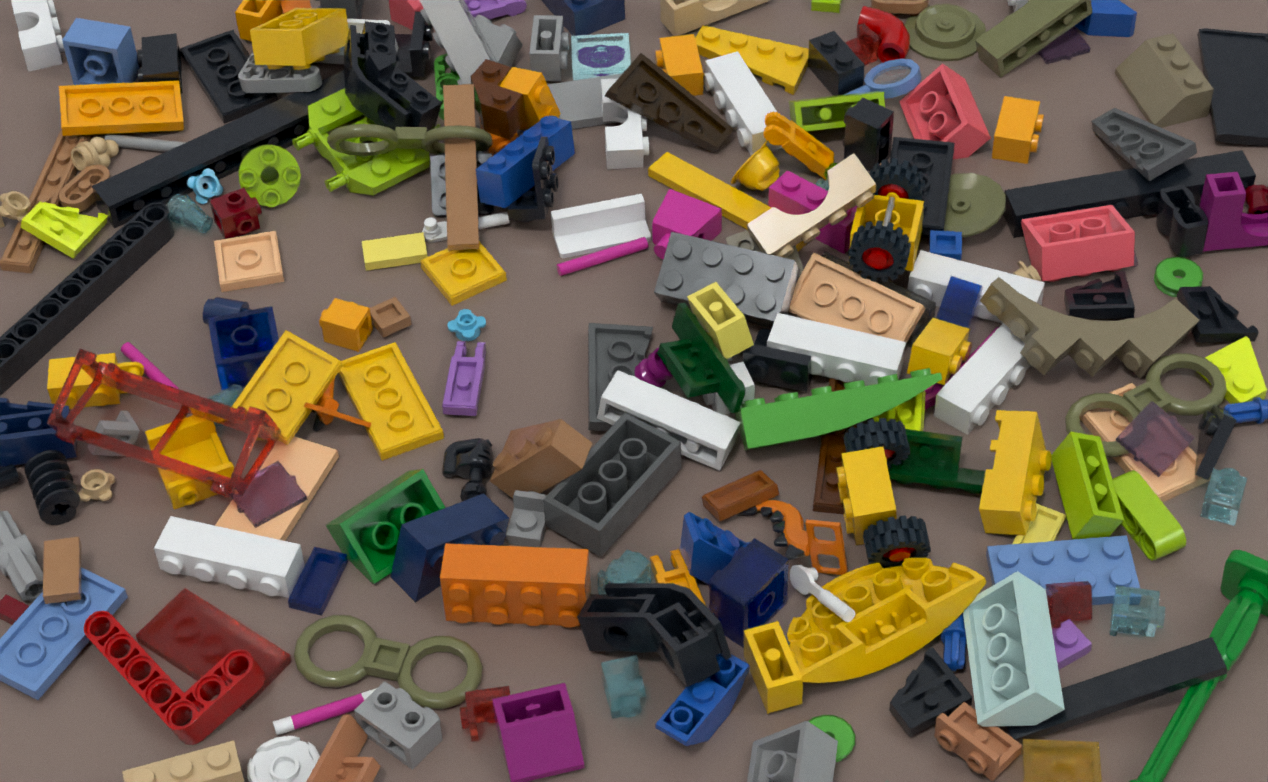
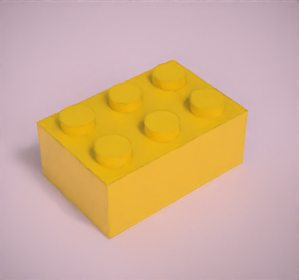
M294 8L251 29L250 34L255 65H267L268 69L293 66L294 70H303L310 68V64L313 62L325 60V56L328 54L340 52V48L346 44L349 32L346 9Z

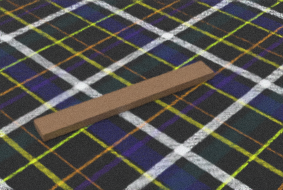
M61 128L29 197L30 207L27 209V214L39 202L51 203L61 207L59 192L75 177L78 171L72 162L71 151L80 142H90L93 135L62 136ZM18 221L0 260V267L2 271L32 273L45 242L22 229L20 221Z

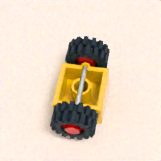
M892 158V162L889 164L888 160L885 159L882 160L881 165L879 163L874 165L873 170L871 169L869 173L876 183V192L873 193L874 198L863 207H857L850 233L849 263L854 265L853 270L856 273L860 270L862 271V278L866 279L868 275L872 276L871 281L873 282L877 281V277H881L882 282H888L889 276L892 280H895L898 274L902 275L904 273V270L913 271L922 233L924 201L921 200L925 180H923L921 171L917 173L918 167L913 164L910 168L908 167L909 161L903 160V163L899 164L898 158Z
M880 418L879 422H874V419L868 420V424L861 422L857 424V428L851 427L848 430L849 433L844 434L846 453H841L842 467H836L840 502L843 503V515L847 534H854L856 545L865 544L869 564L880 563L883 568H888L890 566L902 565L905 558H926L929 555L928 553L931 552L926 523L921 518L917 519L916 516H911L907 519L906 515L897 519L896 505L888 472L892 464L897 466L901 464V460L905 461L908 455H910L905 425L901 421L896 422V419H890L886 422V418Z

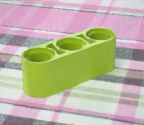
M1132 470L1112 478L1124 518L1121 525L1148 559L1153 561L1185 548L1186 536L1183 528L1137 471Z

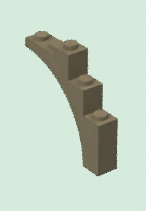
M1000 277L990 284L980 300L991 314L1001 320L1016 337L1025 343L1020 354L1043 375L1047 374L1062 359L1069 355L1080 368L1093 377L1117 356L1129 370H1132L1141 379L1149 371L1151 365L1172 351L1199 322V319L1176 298L1160 309L1137 318L1119 321H1100L1068 316L1046 308L1020 294Z

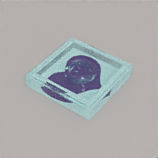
M629 33L571 36L573 81L621 74L631 64Z

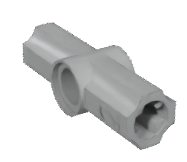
M0 511V570L5 577L9 576L13 587L22 601L29 600L34 602L43 592V572L37 563L36 554L25 534L21 535L8 511Z

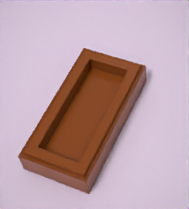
M758 470L704 494L702 501L703 506L720 522L778 496L779 490L778 485L762 470Z

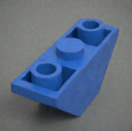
M1091 0L1093 13L1075 25L1076 28L1090 36L1131 37L1134 34L1137 12L1119 0Z
M691 512L684 515L680 549L690 575L714 586L764 574L759 560L761 559V554L753 543H746L737 538L731 531L720 529L707 518L702 519Z
M720 654L715 655L720 671L707 677L702 682L686 687L655 724L656 729L685 746L708 741L729 716L750 670L748 663L732 654V657L724 660Z

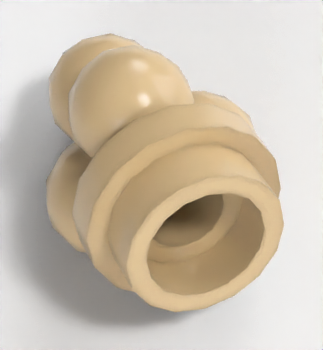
M94 137L90 142L83 141L78 143L71 151V159L79 171L91 165H103L108 168L111 161L110 158L118 154L119 146L113 140Z

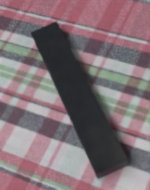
M1210 637L1061 688L1065 710L1034 726L1006 727L1010 736L1022 744L1227 674V666L1213 638Z

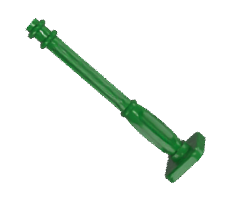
M1242 550L1231 551L1225 561L1220 589L1223 596L1230 600V603L1221 614L1209 638H1213L1227 666V672L1247 646L1258 624L1260 615L1268 617V561ZM1227 674L1189 686L1137 779L1130 780L1129 782H1163L1217 683L1226 679Z

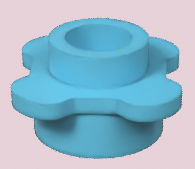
M210 168L204 169L202 174L197 177L191 176L187 180V185L193 189L196 194L195 199L199 204H205L209 198L220 196L223 193L222 185L215 176V172ZM204 183L208 185L207 189L203 188Z
M469 309L460 310L457 318L448 322V330L455 332L456 337L462 341H472L480 335V328L486 326V319L482 316L474 315Z

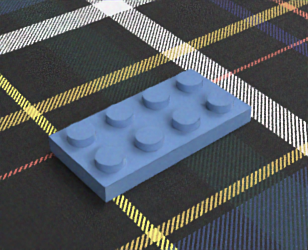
M1127 535L987 546L986 557L992 586L1018 571L1046 589L1049 609L1140 601L1142 593Z
M81 567V600L45 604L42 592L0 638V681L39 700L90 641L84 633L86 619L97 611H107L113 615L128 598L125 588Z

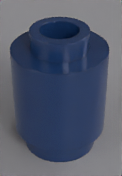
M216 297L205 302L203 322L209 324L213 329L243 333L252 324L253 310L249 308V304L246 301Z

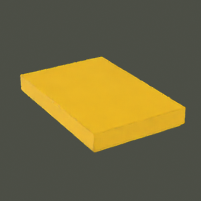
M285 330L230 408L231 413L288 445L312 411V409L304 407L305 402L317 404L342 368V361Z

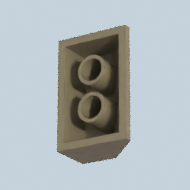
M1173 33L1145 40L1115 69L1116 76L1149 123L1163 128L1209 115L1214 89Z

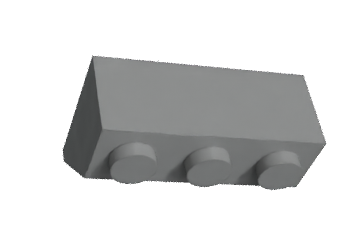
M808 721L756 740L752 746L747 782H833L838 741Z

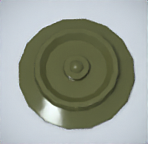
M952 4L929 6L918 15H911L905 23V27L910 34L909 47L925 58L938 61H959L973 56L977 52L975 40L986 31L985 24L976 14Z
M975 173L951 175L944 231L962 232V237H969L982 233L996 224L1005 212L1006 195L1000 184L987 176Z

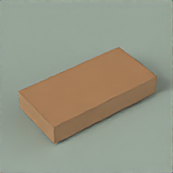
M79 537L44 541L43 599L45 604L81 600V541Z

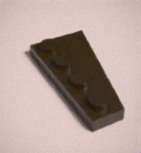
M642 53L637 56L604 95L712 153L718 150L734 130L733 127Z

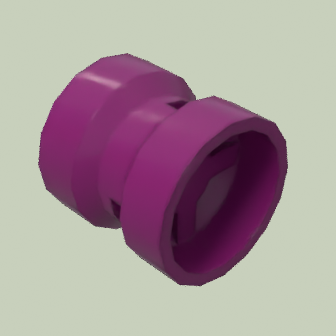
M657 348L648 358L642 360L635 367L634 373L638 379L661 388L667 380L673 378V375L657 354L659 350Z

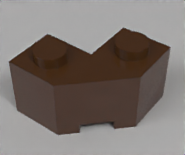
M485 59L470 76L471 84H474L475 109L479 113L483 130L510 140L525 123L523 94L500 87V84L512 67Z

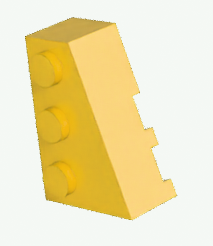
M997 410L995 421L998 422L1000 432L998 440H991L990 451L996 452L993 469H986L979 512L985 533L1026 535L1030 521L1033 522L1036 518V500L1038 496H1042L1044 491L1043 477L1045 471H1049L1051 468V452L1046 450L1037 412Z

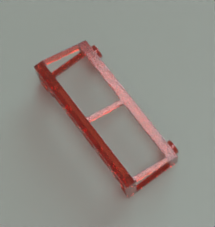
M79 349L47 421V424L56 431L55 436L72 444L77 439L211 486V491L225 497H229L231 493L243 496L281 434L280 428L266 411L252 406L249 407L248 411L241 406H238L236 409L121 370L114 363L109 362L107 364L101 361L98 363L95 353ZM82 368L93 381L67 417L64 418L61 412ZM101 384L180 410L151 451L72 423ZM187 414H192L249 434L231 478L160 454ZM257 437L268 440L243 479L241 475Z

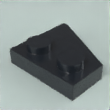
M1125 271L1115 272L1114 279L1104 283L1098 278L1089 281L1085 285L1065 290L1064 303L1068 316L1083 319L1113 320L1134 318L1135 306Z
M1180 287L1177 293L1178 301L1199 319V322L1192 329L1197 343L1236 342L1245 336L1250 339V342H1255L1259 334L1258 329L1254 325L1247 328L1237 319L1239 312L1233 306L1223 301L1221 296L1212 287Z
M1213 405L1211 412L1205 411L1198 425L1201 433L1198 441L1195 475L1209 480L1237 421L1228 411Z
M930 647L924 653V659L916 670L913 669L907 677L905 686L899 689L890 701L889 711L909 737L936 724V718L941 713L949 716L963 702L971 706L973 697L935 649Z

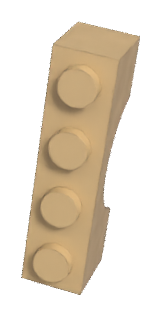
M660 0L661 22L673 36H679L700 28L702 25H708L771 0Z
M855 153L827 171L828 194L822 204L815 210L802 215H791L772 207L747 224L748 233L762 253L786 258L793 253L794 249L792 247L801 241H804V243L812 241L821 233L819 229L828 223L832 226L836 225L848 215L846 211L855 205L858 208L863 207L874 198L873 193L876 192V183Z

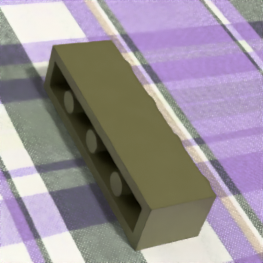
M1029 0L1023 7L1013 14L1006 16L1003 21L989 31H985L975 40L979 59L1002 78L1092 14L1091 0Z

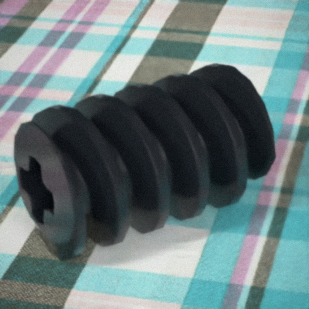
M57 450L43 451L27 461L24 471L40 519L46 524L61 525L69 522L75 516L76 508L80 503V497L73 482L74 480L65 454Z

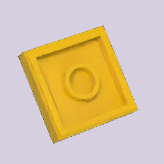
M480 241L479 249L448 250L446 248L420 260L421 269L452 306L507 281L506 272Z

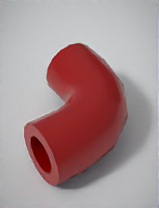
M863 6L858 19L857 34L872 37L881 42L877 50V56L882 63L889 60L905 59L909 51L910 34L904 23L891 13Z

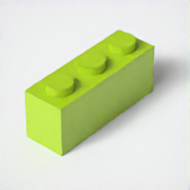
M873 91L789 101L790 119L805 131L845 127L844 116L850 107H854L862 98L885 107L884 92Z
M1070 431L1052 453L1051 457L1072 539L1109 537L1124 521L1101 438L1100 436Z

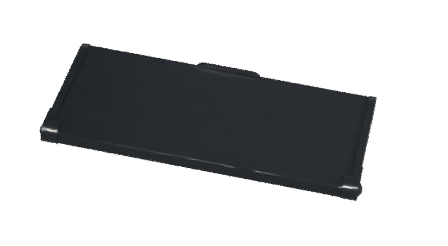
M1208 28L1199 29L1197 36L1204 76L1214 89L1210 110L1215 140L1224 143L1268 146V34Z

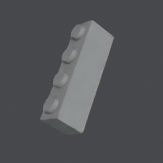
M420 0L423 9L420 10L423 18L429 25H433L436 31L432 34L440 48H445L448 54L445 56L447 64L453 72L457 71L460 77L457 80L458 85L471 84L470 76L485 59L497 62L464 0Z

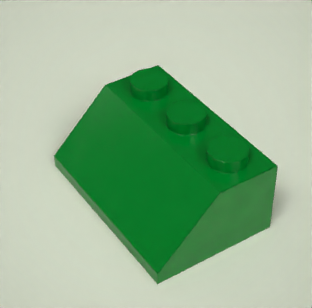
M424 469L410 470L326 524V527L342 554L372 584H375L392 572L401 525L446 507Z

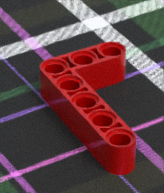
M97 611L91 614L84 623L86 637L180 741L188 745L198 744L259 691L265 681V673L253 656L246 650L238 649L227 654L186 692H183L112 614L107 611ZM245 669H247V671H246L245 673H243L242 675H240V673H241L242 671H244ZM217 694H219L217 698H215L214 700H212V698H213L214 696H216ZM189 719H191L188 724L184 725V723H185L186 721H188Z

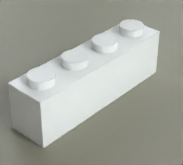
M738 51L706 60L703 85L707 91H711L717 108L723 110L727 123L737 132L740 145L742 147L745 146L752 156L766 141V138L763 136L764 128L767 126L764 123L765 115L777 111ZM769 141L767 142V146L771 151L782 148V145H772Z
M920 250L913 271L909 275L907 298L1003 324L1001 320L991 314L986 306L980 302L990 284L1000 277L1020 294L1042 305L1045 282Z
M777 313L767 340V347L811 356V374L834 378L844 382L864 380L865 386L878 384L877 378L897 374L899 379L904 362L906 342Z
M1003 323L936 394L934 417L967 435L976 425L981 426L987 419L989 411L995 404L1000 405L1004 401L1008 390L1013 385L1017 386L1022 381L1026 370L1031 366L1026 358L1020 354L1025 343L1016 337Z
M617 370L601 396L597 419L614 425L626 412L681 441V455L719 471L735 444L741 423L727 415L715 412L696 402L689 401Z
M170 516L154 547L159 568L170 574H183L197 577L206 582L224 583L237 589H251L268 596L277 595L290 598L305 567L300 544Z

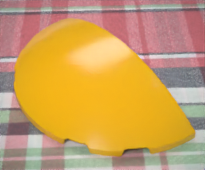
M905 558L902 566L883 568L880 563H874L854 569L831 580L822 588L830 591L855 611V617L850 622H845L820 603L814 595H811L806 600L807 609L801 617H793L787 632L788 641L790 642L789 647L802 675L803 682L826 683L858 678L882 670L905 659L940 635L944 629L950 626L964 612L986 585L985 577L957 563H952L949 568L934 566L930 558Z

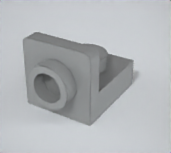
M121 410L116 421H99L87 447L92 455L128 456L138 438L140 430L130 413Z
M516 490L514 492V510L506 532L507 544L541 547L547 528L545 526L543 499L547 495L534 491Z

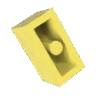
M717 282L687 296L692 313L696 315L699 323L712 338L713 343L723 357L728 359L754 345L745 316Z

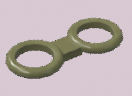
M352 124L331 131L327 137L330 148L339 153L357 156L385 154L396 148L423 149L431 154L438 155L445 152V144L438 141L453 138L475 140L476 151L485 152L493 144L490 133L480 128L462 125L443 126L427 131V127H396L393 130L381 125ZM355 137H373L383 139L382 141L374 143H353L345 141L346 139Z
M1175 353L1164 356L1151 365L1146 376V383L1124 393L1123 397L1112 393H1094L1083 396L1073 403L1065 417L1066 432L1068 434L1070 431L1087 434L1080 425V418L1089 410L1096 408L1116 410L1127 417L1132 425V431L1124 439L1114 442L1102 441L1106 457H1118L1131 453L1141 445L1146 435V422L1166 412H1172L1181 416H1198L1204 414L1205 411L1211 412L1213 405L1219 406L1227 392L1225 377L1219 368L1206 358L1189 353ZM1188 368L1204 375L1211 383L1212 391L1205 398L1196 401H1184L1167 393L1162 387L1160 379L1162 375L1170 370Z
M332 615L318 619L304 629L296 641L294 659L298 671L308 681L319 686L340 688L356 683L366 675L397 681L399 688L405 690L415 703L423 708L429 707L431 709L450 708L460 705L471 697L481 683L483 669L477 651L463 640L453 636H433L420 640L410 647V644L377 638L376 632L365 621L350 615ZM347 631L357 635L364 642L362 656L358 662L347 669L326 671L316 667L309 658L310 648L315 641L327 633ZM449 652L459 656L467 665V675L462 683L454 689L442 693H432L420 689L411 677L412 670L417 662L432 653Z

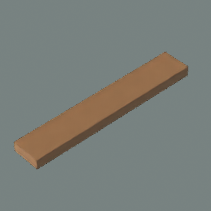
M474 84L443 85L444 126L462 125L476 127ZM462 138L445 139L448 250L479 249L475 140Z

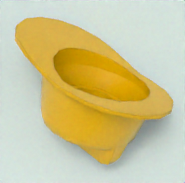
M768 140L739 168L733 176L731 184L739 182L750 190L764 191L778 179L780 172L779 162L767 146Z

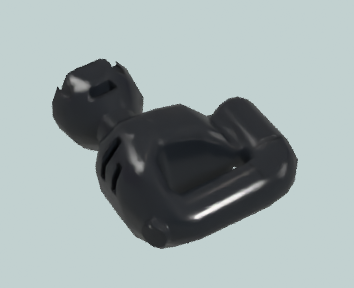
M489 439L461 440L450 444L445 450L442 468L443 476L451 478L458 475L469 479V482L461 490L460 498L462 501L481 494L487 496V489L482 484V479L489 477L492 473L493 452Z

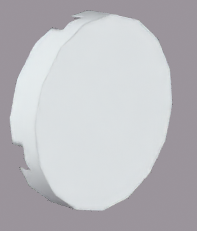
M276 737L263 743L256 750L257 753L253 756V759L250 758L247 765L248 782H306L320 755L314 745L309 742L307 744L300 741L299 737Z

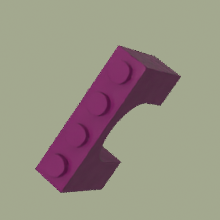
M1238 172L1206 174L1199 206L1208 218L1203 251L1268 245V213L1254 215L1242 212L1246 192Z

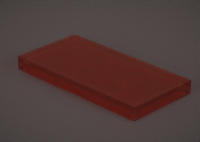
M186 588L136 634L138 643L196 681L233 650L242 649L248 651L263 669L265 681L260 690L239 708L242 711L292 662L289 653ZM245 669L244 671H242V672L240 673V675H242L243 673H245V672L247 671V669Z

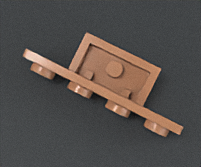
M344 714L306 782H373L381 766L374 757H358L368 736L352 715Z

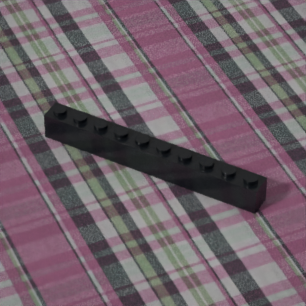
M344 70L323 79L322 85L316 90L295 92L93 185L92 188L98 209L101 213L108 215L107 220L115 229L126 224L148 204L163 203L166 205L194 192L193 189L188 187L187 180L191 176L197 177L202 174V171L206 168L212 169L219 180L239 171L243 158L256 147L276 145L286 149L292 146V139L307 133L309 130L308 106L345 88Z

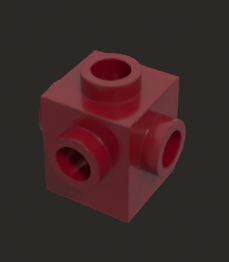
M245 188L209 200L214 223L224 239L239 237L260 229L258 215L262 214L261 207L256 197L251 198Z

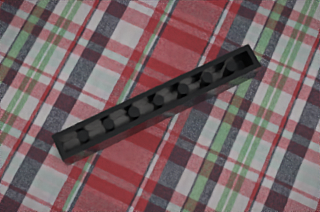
M1243 150L1186 159L1184 163L1169 169L1151 181H1148L1140 172L1133 168L1005 190L1006 207L1003 216L1013 238L1024 236L1021 219L1113 205L1124 219L1157 214L1161 189L1178 185L1188 188L1195 198V205L1200 206L1206 174L1238 172L1244 189L1254 185L1256 174Z

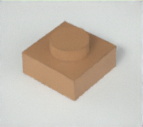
M396 297L370 308L372 324L383 338L412 325L410 315Z

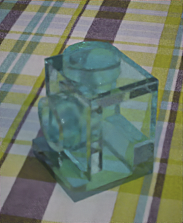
M1223 468L1221 471L1213 469L1200 517L1235 526L1247 477L1240 476V473L1233 468ZM1212 502H1216V503L1228 505V506H1231L1232 509H1228V508H1224V507H1221V506L1213 505V504H1211V503H1212Z
M627 549L619 559H614L610 563L606 572L600 570L597 574L598 594H606L604 587L607 583H651V561L647 560L641 553L632 552Z
M1116 585L1111 608L1109 635L1117 636V632L1154 637L1156 627L1163 628L1165 619V606H1159L1160 591Z
M637 655L601 662L602 684L611 718H628L641 713L640 698L646 697L642 676H639Z

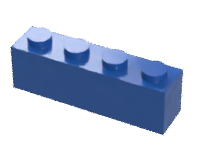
M545 116L475 169L480 202L506 208L535 185L532 163L541 137H548L549 146L554 147L555 162L552 165V171L573 156L575 149L571 121L558 119L556 116Z

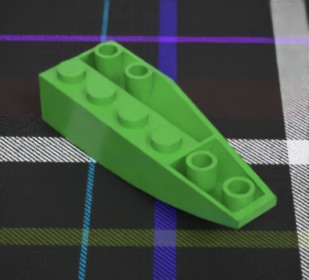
M928 368L910 372L911 378L898 380L897 374L877 378L878 384L865 386L864 380L845 383V390L832 392L831 386L811 389L812 396L799 398L798 392L778 395V397L774 398L775 402L765 404L764 398L744 401L741 404L742 408L738 410V413H735L736 421L741 422L739 432L744 450L811 439L846 429L874 418L910 400L942 380L941 373L931 374V370Z

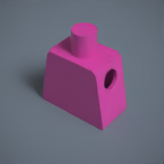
M669 189L652 222V242L655 244V254L659 258L664 259L671 232L712 241L722 231V208Z

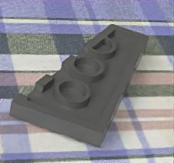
M1113 108L1091 121L1093 131L1148 181L1184 163L1186 159L1197 154L1196 142L1117 108Z
M601 323L588 324V430L608 431L613 426L597 419L601 396L617 370L635 376V367L645 359L653 327Z

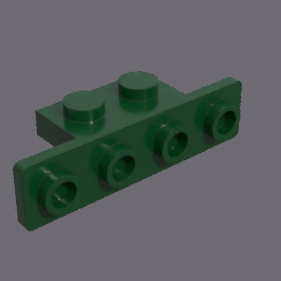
M679 303L672 322V329L680 340L660 343L657 354L688 398L717 392L731 413H738L745 397L746 389L744 383L737 377L727 359L723 357L713 343L712 338L703 329L696 315L691 312L686 303Z
M906 429L910 455H908L905 461L901 460V464L897 466L891 465V468L888 469L890 479H894L901 484H913L916 482L929 484L936 489L953 487L964 489L968 493H982L986 471L959 468L963 436Z

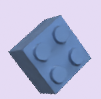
M81 18L75 19L62 39L73 84L134 83L138 77L137 69H140L131 27Z

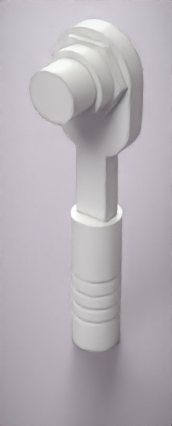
M507 211L478 217L479 230L510 224ZM432 217L424 221L425 226L422 232H424L426 242L434 243L447 240V222H436V219Z
M802 565L791 567L790 581L796 590L803 595H814L820 603L845 622L853 620L855 611L830 591L824 590L814 582L818 579L816 568H807Z

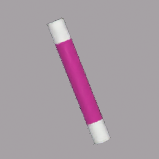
M377 688L273 721L276 735L278 736L352 712Z

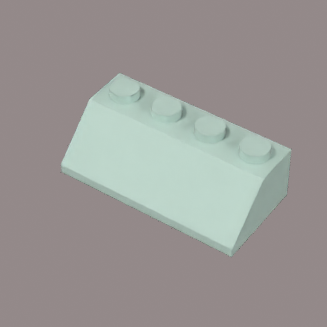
M1017 571L979 593L963 612L977 724L982 727L1034 726L1065 710L1046 589Z

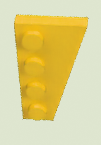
M702 25L695 38L699 55L713 59L738 51L750 71L762 77V82L771 86L775 83L784 86L785 92L792 95L795 94L808 67V48Z

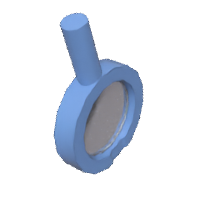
M911 59L889 60L875 66L866 74L864 79L865 85L846 94L881 91L884 92L885 99L906 94L920 83L922 78L920 68Z

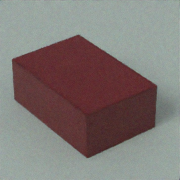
M6 594L0 600V619L13 625L29 606Z

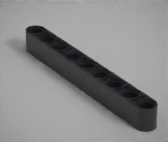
M151 203L140 210L0 337V396L172 239L174 229L169 209L165 204Z

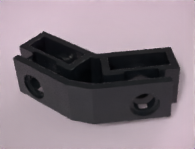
M365 21L362 34L356 32V26L350 25L344 48L345 94L351 104L376 125L389 127L393 130L396 127H427V131L434 129L442 102L397 67L394 25Z
M607 583L604 587L606 594H590L577 616L589 651L657 652L660 658L669 665L687 687L702 682L707 677L720 671L715 655L720 654L724 660L732 657L721 622L689 588L674 583Z

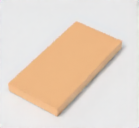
M813 252L796 282L788 313L798 318L907 343L926 308L910 298L868 278L864 279L860 274Z
M1130 383L1110 393L1123 397L1124 393L1136 388V386ZM1109 408L1089 410L1080 418L1094 436H1100L1101 441H1118L1124 439L1132 431V425L1127 417L1119 411ZM1162 415L1146 422L1147 432L1140 446L1131 453L1112 457L1125 473L1132 470L1137 471L1162 502L1211 481L1213 474L1211 473L1209 480L1195 475L1196 453Z
M295 436L288 445L273 438L215 526L286 541L338 460V450Z

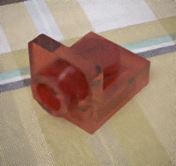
M864 23L859 24L857 38L845 43L866 66L878 60L877 50L880 40L878 35L871 31Z
M1089 581L1045 584L1051 626L1053 628L1061 627V622L1068 619L1071 621L1092 620V590Z
M509 686L465 692L467 706L459 708L462 730L470 729L471 742L479 741L477 723H495L492 699L510 695Z

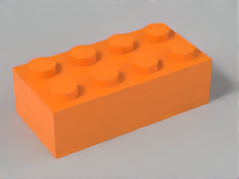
M445 543L440 582L446 621H456L458 623L487 622L496 625L504 623L527 624L529 626L558 625L567 628L580 626L577 616L591 594L588 549Z

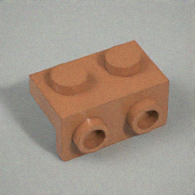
M965 702L949 716L941 713L936 718L934 737L939 744L947 751L956 753L966 761L974 772L982 773L991 781L1021 754L1022 745L999 727H982L978 725L976 710Z

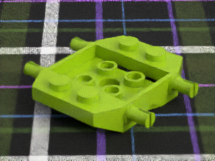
M345 88L309 105V130L307 133L292 139L296 150L299 151L313 144L321 156L331 162L337 175L325 180V186L329 189V192L345 185L351 193L375 195L430 167L429 152L423 149L396 148L385 154L357 156L339 153L330 148L327 142V137L329 136L327 132L363 115L351 104L345 94ZM366 116L364 119L354 123L376 125ZM355 137L346 139L345 141L353 143H362L367 140L379 142L383 139L373 137Z

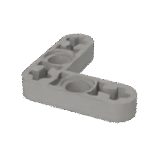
M253 52L238 74L242 91L245 93L310 92L322 85L321 74L317 66L311 65L310 68L303 70H294L293 66L268 69L267 65H255Z

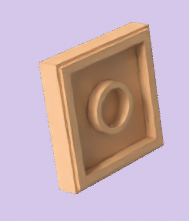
M276 231L214 241L221 292L284 282Z

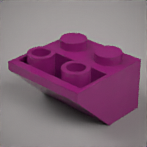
M565 683L492 699L495 724L510 782H527L585 768L575 716Z

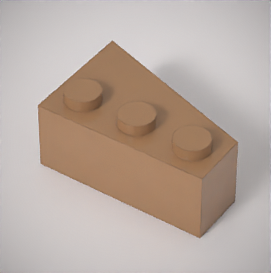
M562 419L511 430L502 452L493 463L495 470L490 482L511 498H513L516 490L534 491L540 494L582 470L592 442Z

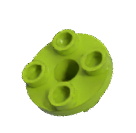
M262 145L246 154L240 164L238 177L241 188H245L251 198L256 197L259 205L276 207L294 196L300 184L301 173L296 159L289 151L276 145Z

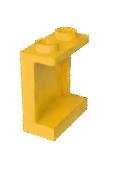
M210 410L145 431L150 453L174 510L239 487L233 463L229 462L218 437Z

